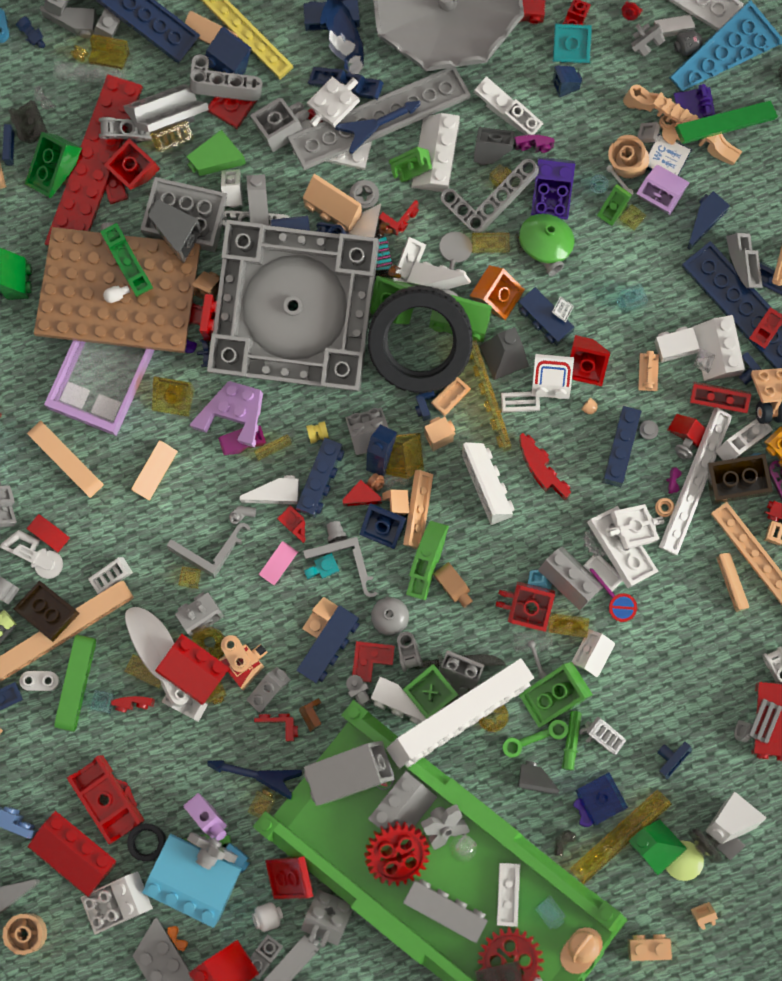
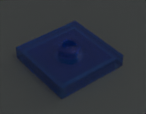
M610 772L575 790L594 826L628 808Z

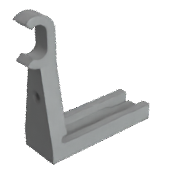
M246 523L238 524L213 560L214 564H211L172 539L167 544V548L170 552L215 578L236 543L242 544L241 539L237 538L239 531L243 528L251 531V528Z
M357 537L303 551L305 559L355 547L352 550L364 594L368 597H374L378 594L367 591L366 582L368 580L372 581L374 577L367 576Z

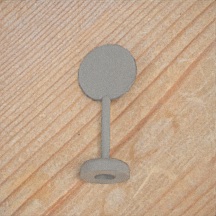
M447 233L439 243L441 255L451 262L449 269L454 270L455 263L466 261L472 253V243L463 233ZM440 289L450 295L458 296L455 292L450 291V289Z

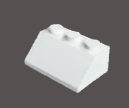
M733 315L714 318L693 326L700 348L698 356L704 381L739 376L743 373L745 368Z

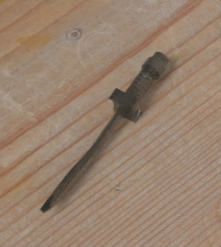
M476 654L463 656L484 666L506 665L503 660L493 655ZM436 655L438 659L422 660L423 667L421 668H429L434 664L441 670L444 660L443 655Z

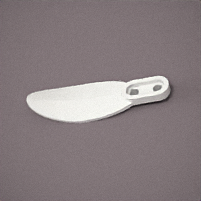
M139 607L129 608L125 613V623L139 657L147 669L160 680L170 703L175 707L184 706L190 696L155 672L158 665L174 645L170 633L163 623L149 611ZM177 693H181L183 697H178Z

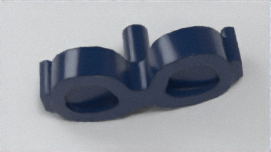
M199 339L202 342L203 351H198L197 355H203L201 367H208L209 346L206 340Z

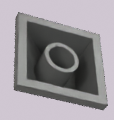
M479 127L473 162H477L480 165L493 164L513 150L515 131Z
M515 327L498 333L479 346L493 380L529 367L523 344Z
M526 761L525 764H521L517 788L553 795L559 794L557 786L542 767H537L536 762Z

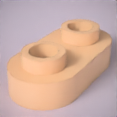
M226 636L221 642V648L228 662L236 672L242 673L247 671L251 661L243 645L236 636ZM234 642V647L228 648L227 644ZM238 659H243L244 661L241 666L237 665Z

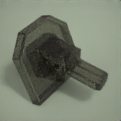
M697 827L691 828L687 832L694 840L695 848L700 855H705L712 864L723 860L716 849L720 843L707 833L705 835Z

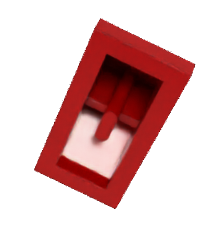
M676 414L667 430L683 440L686 438L692 440V445L698 448L706 428L695 418Z
M362 480L343 499L344 507L369 505L370 503L373 505L382 504L381 497Z

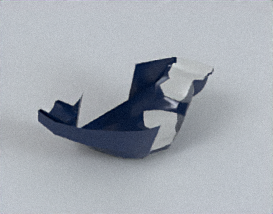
M327 0L322 9L320 22L321 24L326 22L329 30V48L337 57L345 61V71L350 74H359L364 67V47L349 8L343 3L345 0Z

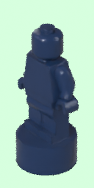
M27 16L22 17L16 23V27L28 36L25 40L33 46L37 45L40 49L45 48L40 29H34L31 25L32 22Z

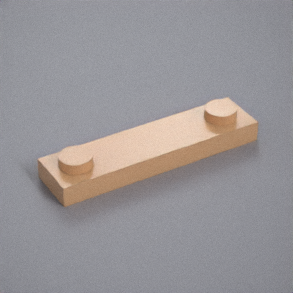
M415 470L403 543V545L418 549L425 532L433 474L422 470Z

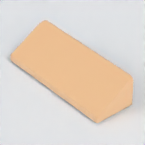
M192 11L188 13L185 24L200 34L198 39L209 45L222 28V26Z
M159 440L131 490L150 501L178 451Z
M720 554L716 559L735 611L738 612L749 608L731 554Z

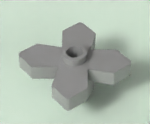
M457 804L447 809L437 807L431 812L430 818L421 822L426 835H430L428 839L434 850L444 846L450 836L461 837L470 832L465 820L461 819L463 816Z
M190 833L187 839L201 848L197 855L196 863L208 870L215 866L218 859H225L235 863L238 857L232 851L222 847V843L214 838Z

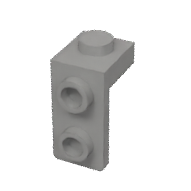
M276 667L263 678L247 698V701L261 713L274 696L288 685L291 679L283 670Z

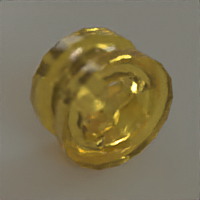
M75 45L74 50L70 52L75 59L84 62V57L89 55L79 45Z

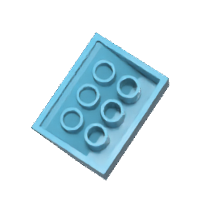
M170 834L142 893L214 928L223 914L242 868L224 859H218L215 866L208 870L196 863L200 847Z

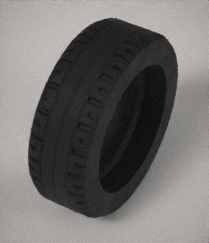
M410 286L391 294L377 308L368 331V351L377 372L391 385H395L396 388L403 391L408 390L411 393L437 391L444 388L445 385L451 384L464 371L472 352V328L464 308L450 294L430 286ZM424 307L440 313L447 320L452 330L453 344L448 357L443 363L431 370L414 371L407 369L394 359L389 350L388 331L392 322L399 314L411 308Z

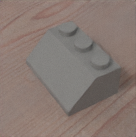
M563 546L552 553L538 569L578 610H581L603 588L598 580Z
M406 771L368 819L378 828L382 826L387 829L388 823L394 827L396 821L399 822L400 826L405 821L409 828L410 825L413 824L415 826L437 796Z

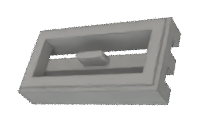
M763 699L748 736L768 744L782 706ZM767 705L769 706V708L767 710L758 735H756L754 733L756 731L764 708ZM774 708L776 709L765 738H763V732Z

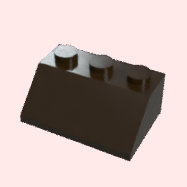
M766 454L708 463V487L712 505L770 495L773 489Z

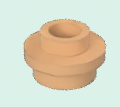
M668 498L659 499L655 505L656 513L662 517L672 515L675 508L672 500ZM662 505H667V506H668V510H667V511H663V510L661 509V506H662Z

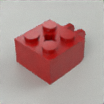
M518 581L515 592L499 590V595L513 598L512 604L503 601H496L495 604L497 607L510 610L508 622L546 632L555 597L554 590ZM532 602L537 607L529 610L527 604Z

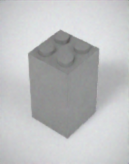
M383 741L367 743L304 767V776L310 785L311 798L316 803V806L334 802L395 780Z

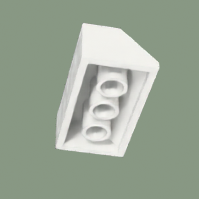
M440 113L423 119L418 147L429 150L432 170L413 178L412 188L437 192L449 189L460 116Z

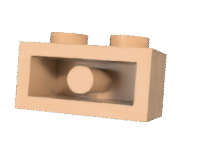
M436 417L430 421L429 425L424 427V435L433 451L454 440L455 427L451 420L447 421L446 417Z
M654 934L653 938H645V935H633V939H628L629 960H672L671 939L665 938V934Z

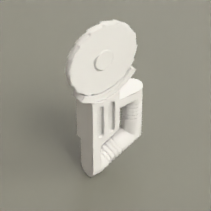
M20 530L16 531L0 545V548L31 562V567L35 568L37 574L42 578H55L62 571L63 560L58 553L50 550L47 551L46 548L36 552L35 550L40 540ZM19 539L32 545L31 548L20 544L14 550L9 547Z

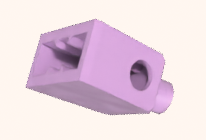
M199 793L183 806L209 837L219 841L226 836L224 829L227 827V824L215 808Z

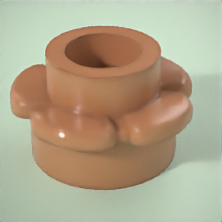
M375 473L369 478L367 485L373 491L375 489L379 491L385 483L383 481L384 477Z

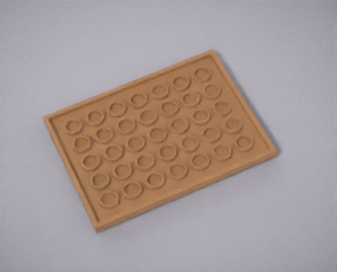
M52 227L34 335L185 353L194 296L192 284L197 277L201 245L195 244L186 261L182 263L164 240L125 236L132 252L153 286V289L136 297L101 233ZM128 285L130 293L123 295L121 300L114 303H108L104 300L103 293L106 289L113 286L121 288Z

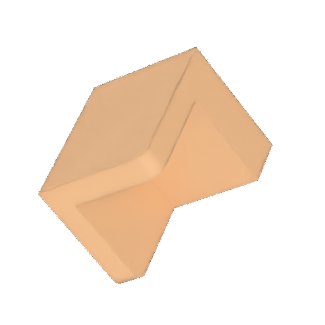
M388 490L382 493V501H390V512L397 513L400 516L409 513L408 490Z

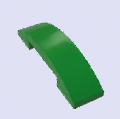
M115 223L101 230V235L135 296L137 297L153 289L118 224Z

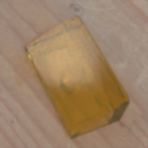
M550 613L548 633L587 638L590 619Z

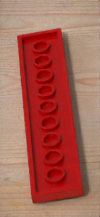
M107 74L82 141V149L77 164L70 173L44 243L45 246L49 247L52 227L81 231L91 230L106 185L111 176V172L104 164L116 153L124 139L99 138V134H101L99 118L111 117L131 120L124 110V105L139 100L143 89L142 85ZM122 125V130L127 133L128 127Z

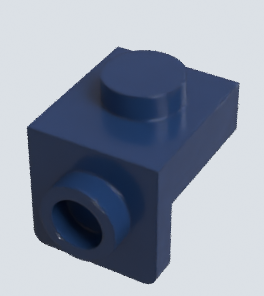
M434 390L427 393L419 392L418 396H416L418 406H415L418 417L422 416L423 421L430 419V412L426 401L435 398Z

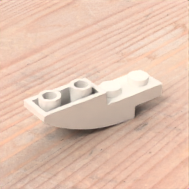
M487 76L473 91L487 103L486 106L525 135H534L544 124L517 99L513 100Z

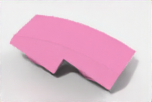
M282 541L259 575L275 586L298 551Z

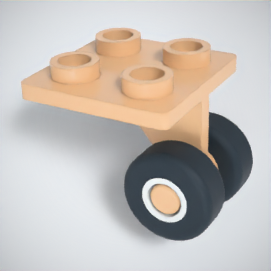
M782 368L752 370L751 377L761 399L756 405V418L760 424H768L772 421V418L777 423L782 422Z

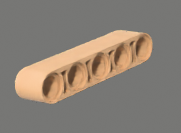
M41 420L27 433L90 498L104 486Z

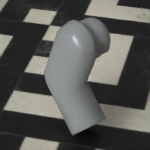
M238 506L230 513L229 521L232 524H237L245 516L255 517L256 508Z

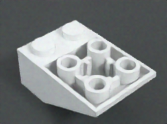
M382 677L379 678L371 697L375 707L385 710L386 707L392 709V714L401 718L406 715L410 717V722L417 725L426 720L425 716L398 684Z
M139 872L124 876L94 890L89 897L85 895L80 897L94 934L153 909L148 896L142 893L144 885Z

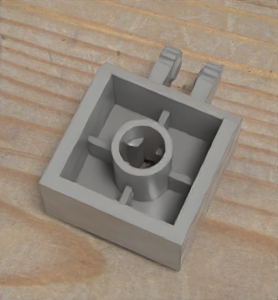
M278 98L250 116L257 131L272 152H275L289 143L288 136L303 130L300 123L305 121L310 113L306 109L304 110V105L301 102L288 107L283 98Z
M203 592L194 598V602L189 605L186 603L177 609L178 612L175 613L187 634L192 638L225 617L209 593L204 594Z
M318 889L305 916L301 931L310 934L308 941L311 943L316 937L320 938V947L324 948L326 942L338 946L353 909L345 900Z

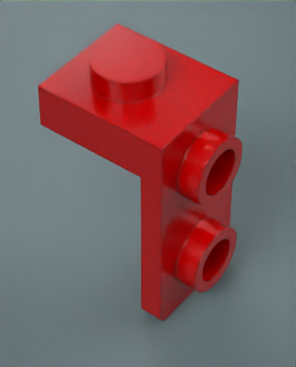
M415 200L398 222L382 212L378 217V223H390L386 226V230L392 229V233L396 236L399 232L403 233L408 226V220L414 218L419 212V202Z
M259 714V718H254L255 723H285L286 742H295V737H298V726H295V718L290 717V714H278L277 718H270V714Z

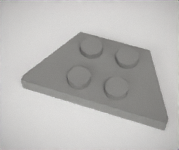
M158 918L154 919L133 954V958L146 980L193 981L188 974L190 972L189 968Z

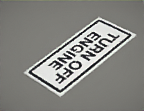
M560 296L552 312L566 322L574 306Z

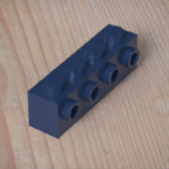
M324 437L296 506L297 512L312 518H316V515L321 513L324 505L322 500L324 496L327 497L331 486H329L331 478H335L338 468H336L337 463L342 461L345 453L341 443Z

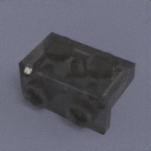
M30 100L19 109L10 108L8 110L10 120L15 125L17 136L22 142L33 144L39 140L41 132L48 133L35 101Z

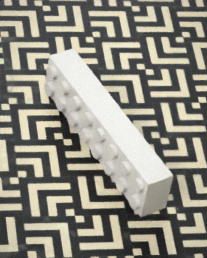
M519 659L398 737L386 750L399 769L404 765L408 768L420 758H424L434 749L448 742L452 737H456L466 728L477 723L481 718L488 716L495 709L509 702L513 697L515 698L531 686L529 682L534 679V676L523 660Z

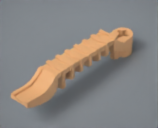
M633 85L623 98L624 104L630 109H644L649 112L654 108L657 109V116L660 117L662 114H665L667 122L671 119L676 121L675 127L678 124L699 119L696 114L693 115L688 109L685 110L680 107L679 103L675 104L671 98L664 97L663 93H650L640 85ZM722 134L700 139L698 144L701 147L706 141L709 142L708 152L713 157L731 165L735 164L742 153L741 150L728 143Z

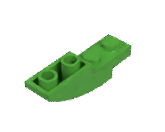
M430 520L414 557L409 574L411 579L406 595L422 600L427 599L436 563H439L449 528L448 525Z

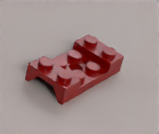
M98 755L80 771L68 776L67 780L107 843L112 844L145 820L135 804H131L113 776V770L105 757ZM102 794H106L109 798L107 805H103L100 802Z

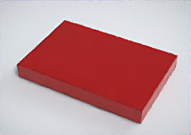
M304 856L265 860L273 899H304L313 897Z

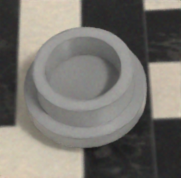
M650 420L644 421L639 428L640 435L647 440L655 438L659 431L657 424Z

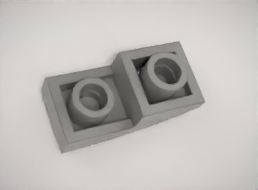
M268 934L250 957L260 973L254 977L257 981L283 948L281 944Z

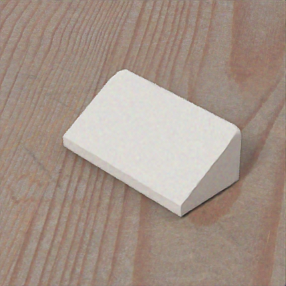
M691 15L654 21L655 25L658 23L661 26L664 37L676 36L688 30H695V24Z

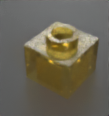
M499 164L489 174V181L498 187L512 171L508 167H503Z

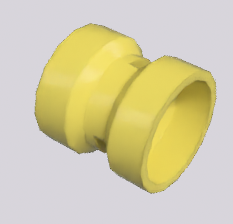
M325 421L319 422L315 426L312 424L306 426L311 444L317 443L321 439L324 440V437L329 439Z

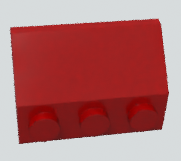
M181 634L155 672L203 705L230 668L188 637Z

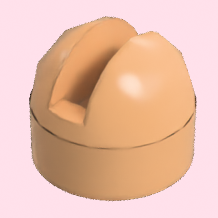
M589 398L581 410L587 414H593L597 411L598 405L592 398Z

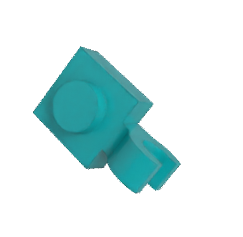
M332 553L314 560L316 566L304 570L307 579L319 574L324 579L340 570Z

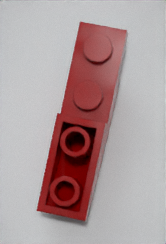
M520 434L519 442L522 455L536 482L545 492L552 488L565 501L571 494V488L564 480L560 481L556 477L557 473L551 467H546L550 460L548 453L543 448L539 449L535 445V440L530 435Z

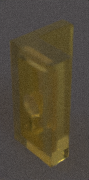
M92 34L90 38L92 51L88 62L90 64L123 69L129 56L127 41Z

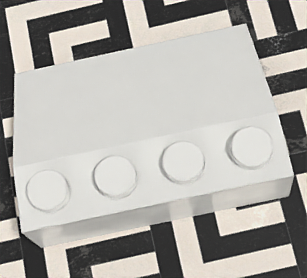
M464 443L462 457L490 525L511 518L513 516L512 511H515L511 500L507 501L505 496L507 490L504 483L499 482L498 476H500L497 466L492 465L490 459L493 457L490 449L485 448L482 443Z

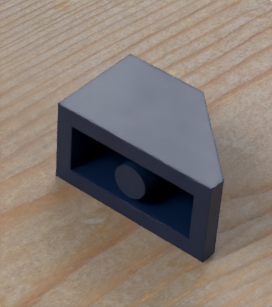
M556 66L554 68L552 82L559 98L580 90L582 77L573 66Z

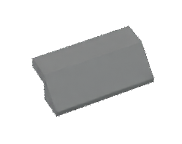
M185 84L124 105V110L138 130L146 132L157 130L209 110L207 102L197 101L195 93L190 90V85Z

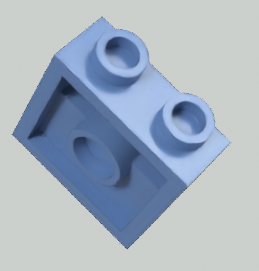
M10 806L0 807L1 828L25 838H34L38 831L34 829L35 825L25 821L22 822L24 816L19 814L20 810Z

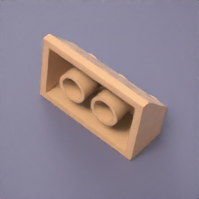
M314 174L303 196L305 208L311 212L316 211L324 221H331L336 225H341L345 231L350 232L362 216L361 203L318 175Z

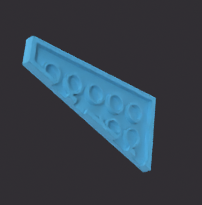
M749 0L669 78L680 91H684L782 44V37L756 5Z

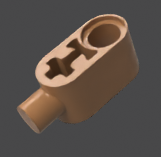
M449 562L433 573L436 580L454 603L459 601L463 608L473 602L467 594L470 592V589Z

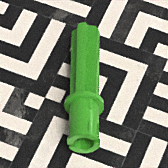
M571 711L566 746L563 748L564 758L561 769L574 771L582 716L578 711Z

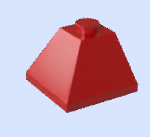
M575 335L570 357H574L572 380L602 386L610 352L594 339Z

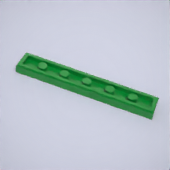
M770 100L678 124L675 130L681 143L685 144L772 121L778 115Z

